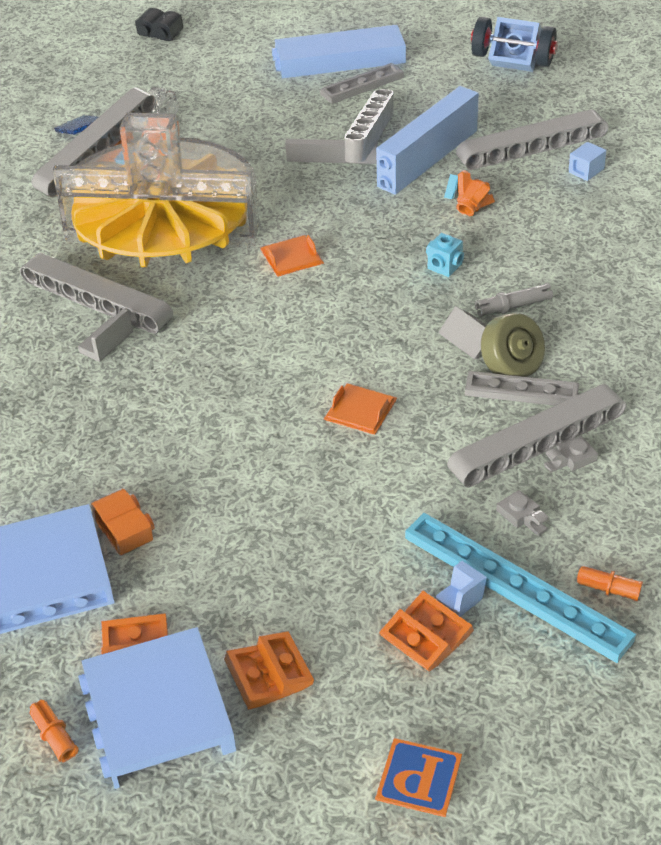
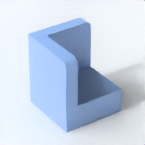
M586 142L570 153L569 173L586 181L590 180L605 168L607 150Z
M461 561L454 566L451 585L437 594L435 599L458 616H462L482 600L487 577L464 561Z

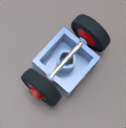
M479 17L471 34L472 54L477 57H485L490 43H492L488 58L492 66L533 72L536 60L539 66H550L553 56L557 51L556 28L544 26L542 29L540 23L497 17L495 31L492 34L491 19Z

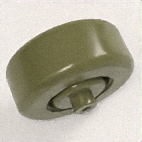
M510 313L496 317L487 324L481 337V353L486 366L492 373L528 377L535 373L543 362L545 340L540 327L532 318L521 313Z

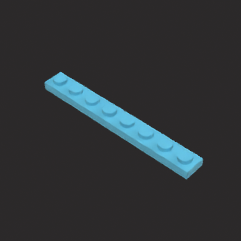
M423 513L405 531V539L453 567L459 562L464 561L487 577L485 586L616 663L620 661L635 642L636 634L426 513Z

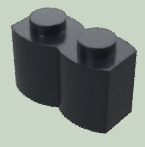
M157 8L147 9L135 20L138 35L155 37L165 41H171L184 28L182 15L174 11L163 12Z

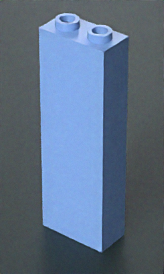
M398 25L275 39L272 57L273 61H275L276 72L280 71L282 78L379 67L390 63L394 65L406 63V45Z
M459 86L376 148L377 187L396 195L459 144L477 131L479 93Z

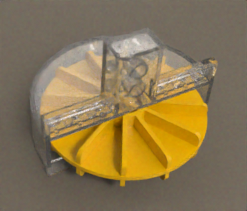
M126 113L120 125L122 144L99 151L85 158L76 166L55 165L52 170L65 241L90 243L99 248V254L102 259L109 260L117 254L137 256L140 259V266L147 267L151 257L180 254L185 263L192 262L191 251L203 247L255 248L259 217L256 175L252 166L240 154L225 146L200 140V138L179 137L176 114Z

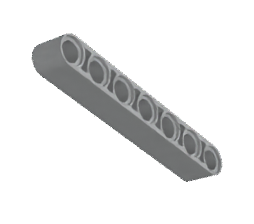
M138 88L130 89L33 175L32 186L52 198L63 192L154 110L156 105L155 97Z
M380 89L374 91L345 134V161L360 163L364 162L393 116L392 90Z
M587 110L466 140L458 145L456 155L468 170H474L603 137L608 131V124L595 110Z
M42 253L36 254L20 268V274L27 283L108 316L114 317L125 308L130 312L133 326L153 334L157 333L173 317L172 308L163 300Z
M599 385L456 451L450 456L447 467L465 487L470 488L555 448L558 444L574 439L620 417L626 409V402L608 385Z

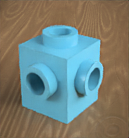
M440 233L427 246L428 269L450 277L463 262V241Z

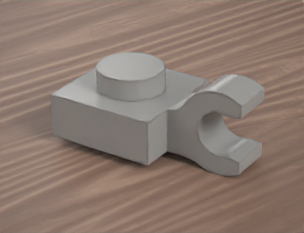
M582 436L558 444L557 448L548 450L546 456L550 461L545 462L544 466L550 473L566 466L575 471L596 462L598 453Z
M520 490L497 503V512L516 528L524 524L537 536L548 530L542 524L548 520V516L540 510V506Z

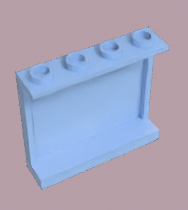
M89 504L0 526V634L114 604Z
M198 627L82 660L85 674L78 675L83 695L90 693L91 700L85 702L90 722L97 720L99 728L92 729L97 750L104 748L106 756L99 758L104 779L112 777L115 789L120 788L118 776L220 745L223 755L236 752L234 733Z

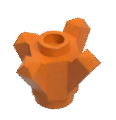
M461 171L458 174L459 197L457 199V210L462 214L473 216L480 208L494 203V196L488 194L490 184L478 179L472 180L468 171Z

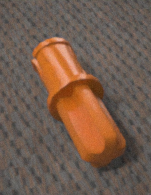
M585 566L579 569L577 583L580 585L605 591L607 596L611 593L634 601H638L643 581L615 575V571H611L610 574Z
M39 700L30 706V715L41 731V739L49 743L59 762H66L76 756L79 749L66 732L65 722L58 720L47 701Z

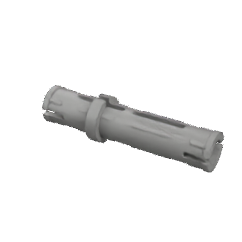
M545 283L544 285L507 294L500 292L495 297L476 300L475 309H481V311H477L479 317L499 311L505 313L511 308L547 299L550 300L553 297V291H547V289L551 288V285Z

